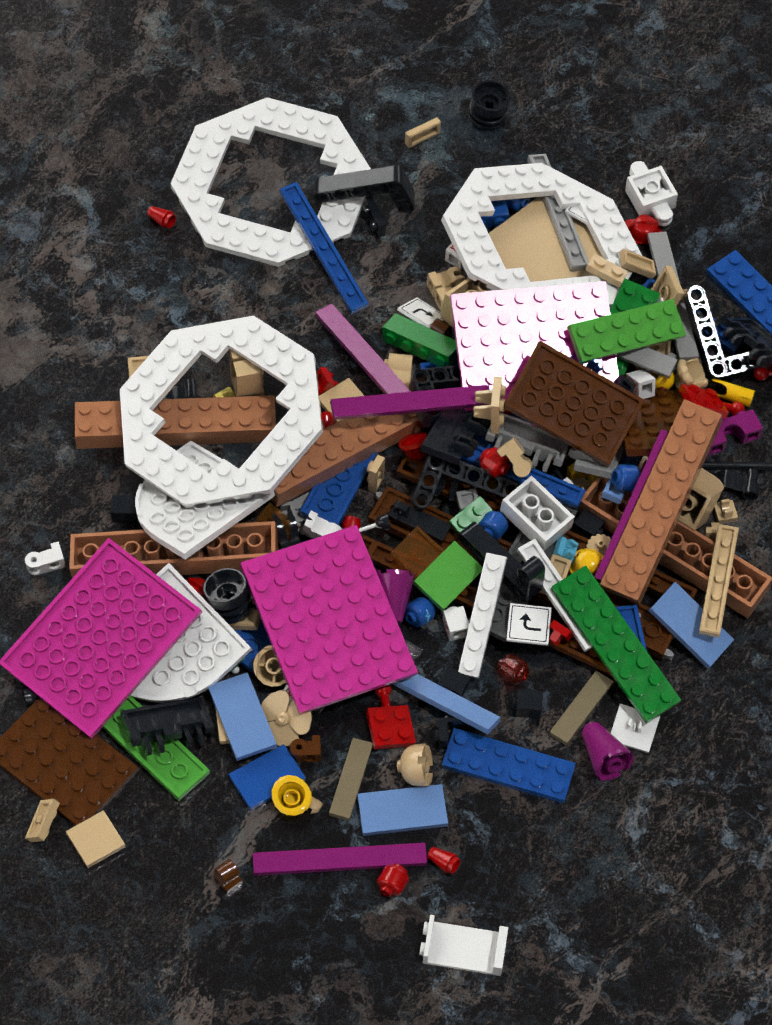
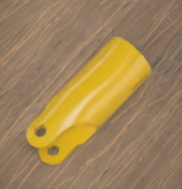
M712 379V381L721 383L727 388L726 394H717L719 398L731 402L738 401L747 407L751 406L755 390L726 381Z

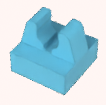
M563 536L559 537L553 554L572 560L573 563L579 543L573 539H566Z

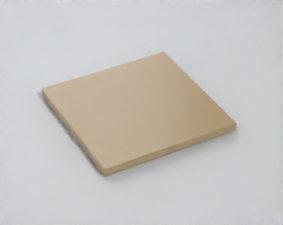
M537 197L488 233L502 262L511 269L523 267L530 282L594 275L587 270L570 271L542 197ZM571 216L588 261L591 260L594 253L602 257L587 225Z

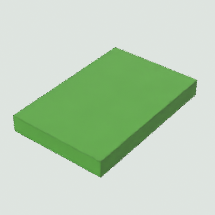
M454 541L414 580L413 584L443 612L482 572L483 567Z

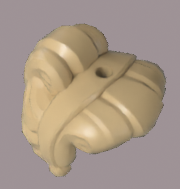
M698 358L688 361L680 359L678 361L677 374H675L674 381L677 389L680 388L681 384H694L702 389L708 385V379L705 378V372Z

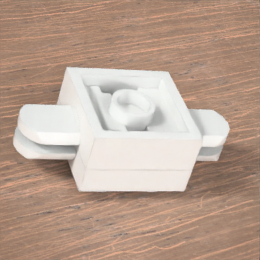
M642 161L632 163L625 191L639 216L653 215L654 219L658 221L659 226L669 225L673 217L671 209L676 207L678 194L663 167L659 166L648 170Z

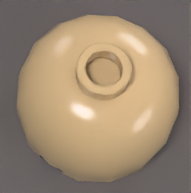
M272 645L264 647L255 656L253 663L254 673L264 685L271 687L283 686L287 682Z
M415 744L407 747L401 755V760L397 761L398 772L402 774L403 779L413 786H430L433 773H429L430 766H433V760L429 745Z

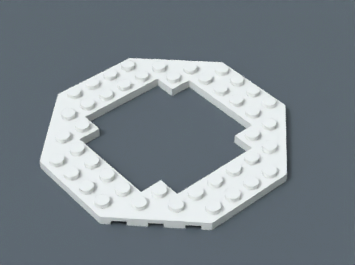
M266 97L196 125L171 181V189L177 195L181 206L190 217L191 223L197 233L200 234L206 247L279 267L284 265L286 261L293 258L295 260L313 251L297 221L295 220L291 232L224 215L220 213L225 203L224 198L208 194L231 140L249 144L256 130L323 148L324 151L320 158V164L335 167L334 175L369 170L371 168L338 116ZM366 196L322 203L317 217L333 244L334 241L341 238L347 239L351 237Z
M543 163L474 168L441 219L468 278L475 282L477 279L487 284V288L493 291L602 282L605 280L593 275L530 282L523 267L506 269L481 219L483 216H493L495 209L491 201L554 195L560 209H567L568 207H578L588 222L586 225L604 259L621 267L619 252L622 249L641 256L642 254L613 199ZM625 269L629 271L625 279L629 280L633 271ZM606 281L609 308L611 309L620 288Z
M255 316L170 331L120 388L124 461L126 467L186 508L195 507V504L223 502L224 499L247 498L251 497L252 494L263 493L264 495L272 493L323 433L314 354ZM231 349L287 385L275 399L277 403L289 411L239 469L223 459L210 474L154 436L166 422L164 418L153 412V410L202 354L218 363L227 351Z

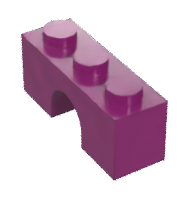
M753 409L741 411L732 417H726V419L723 418V422L707 457L725 451L727 444L726 435L732 434L737 436L742 444L761 438L763 427Z

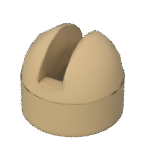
M312 797L309 806L312 809L310 814L318 813L323 805L321 801Z

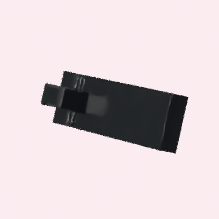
M399 500L395 502L388 514L389 520L440 544H443L452 527V524Z

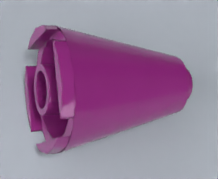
M386 569V573L380 574L381 570H377V575L397 623L400 624L403 622L414 582V573L409 575V571Z
M590 722L584 726L582 736L594 773L600 780L608 781L615 779L621 775L619 773L625 768L627 771L630 768L634 756L625 745L598 722Z

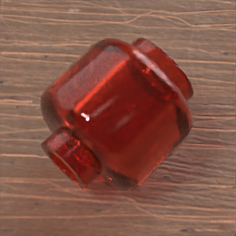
M509 654L498 662V674L501 679L514 685L523 683L527 679L529 668L528 663L524 659Z

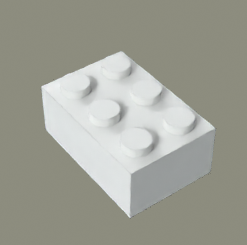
M532 475L502 500L500 511L530 540L536 539L543 551L572 528L575 518Z

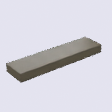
M596 670L551 729L549 735L567 746L611 688L614 681Z
M356 738L352 739L329 816L350 821L373 743Z

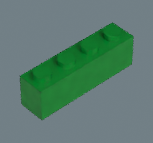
M397 313L383 326V341L405 352H409L438 367L453 366L458 361L456 340Z

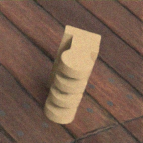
M452 267L447 271L437 274L435 271L428 273L427 286L433 298L435 297L434 300L440 312L442 311L445 293L465 280L459 267Z
M516 436L498 448L497 452L501 457L506 455L514 465L513 471L517 476L525 477L530 473L532 461L523 455L525 449Z

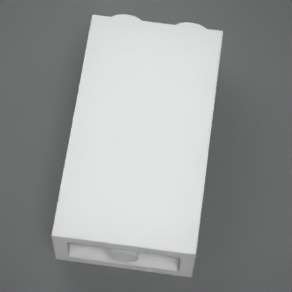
M430 915L429 922L424 923L423 935H427L426 943L421 942L419 955L423 956V964L501 976L508 927L500 926L499 932L434 922V915Z

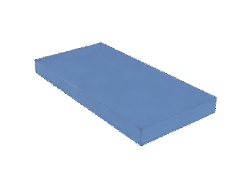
M676 582L648 610L707 669L712 666L734 640L722 627L719 638L699 634L703 608Z
M248 672L217 682L209 687V693L237 761L277 747Z
M442 784L360 793L357 795L363 836L448 826Z

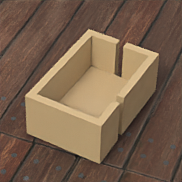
M229 349L230 375L235 397L264 396V371Z

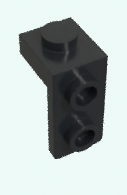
M444 716L443 718H438V729L434 730V741L439 742V750H447L448 730H453L454 728L460 730L477 729L454 716Z

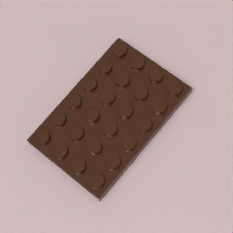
M539 340L504 402V408L609 467L638 414L644 399Z
M679 389L673 391L657 390L655 391V396L644 399L623 440L627 457L649 456L661 429L669 433L684 400Z
M40 697L0 737V767L41 800L55 799L60 804L57 812L74 826L98 814L138 772V767L102 738L95 735L91 739Z

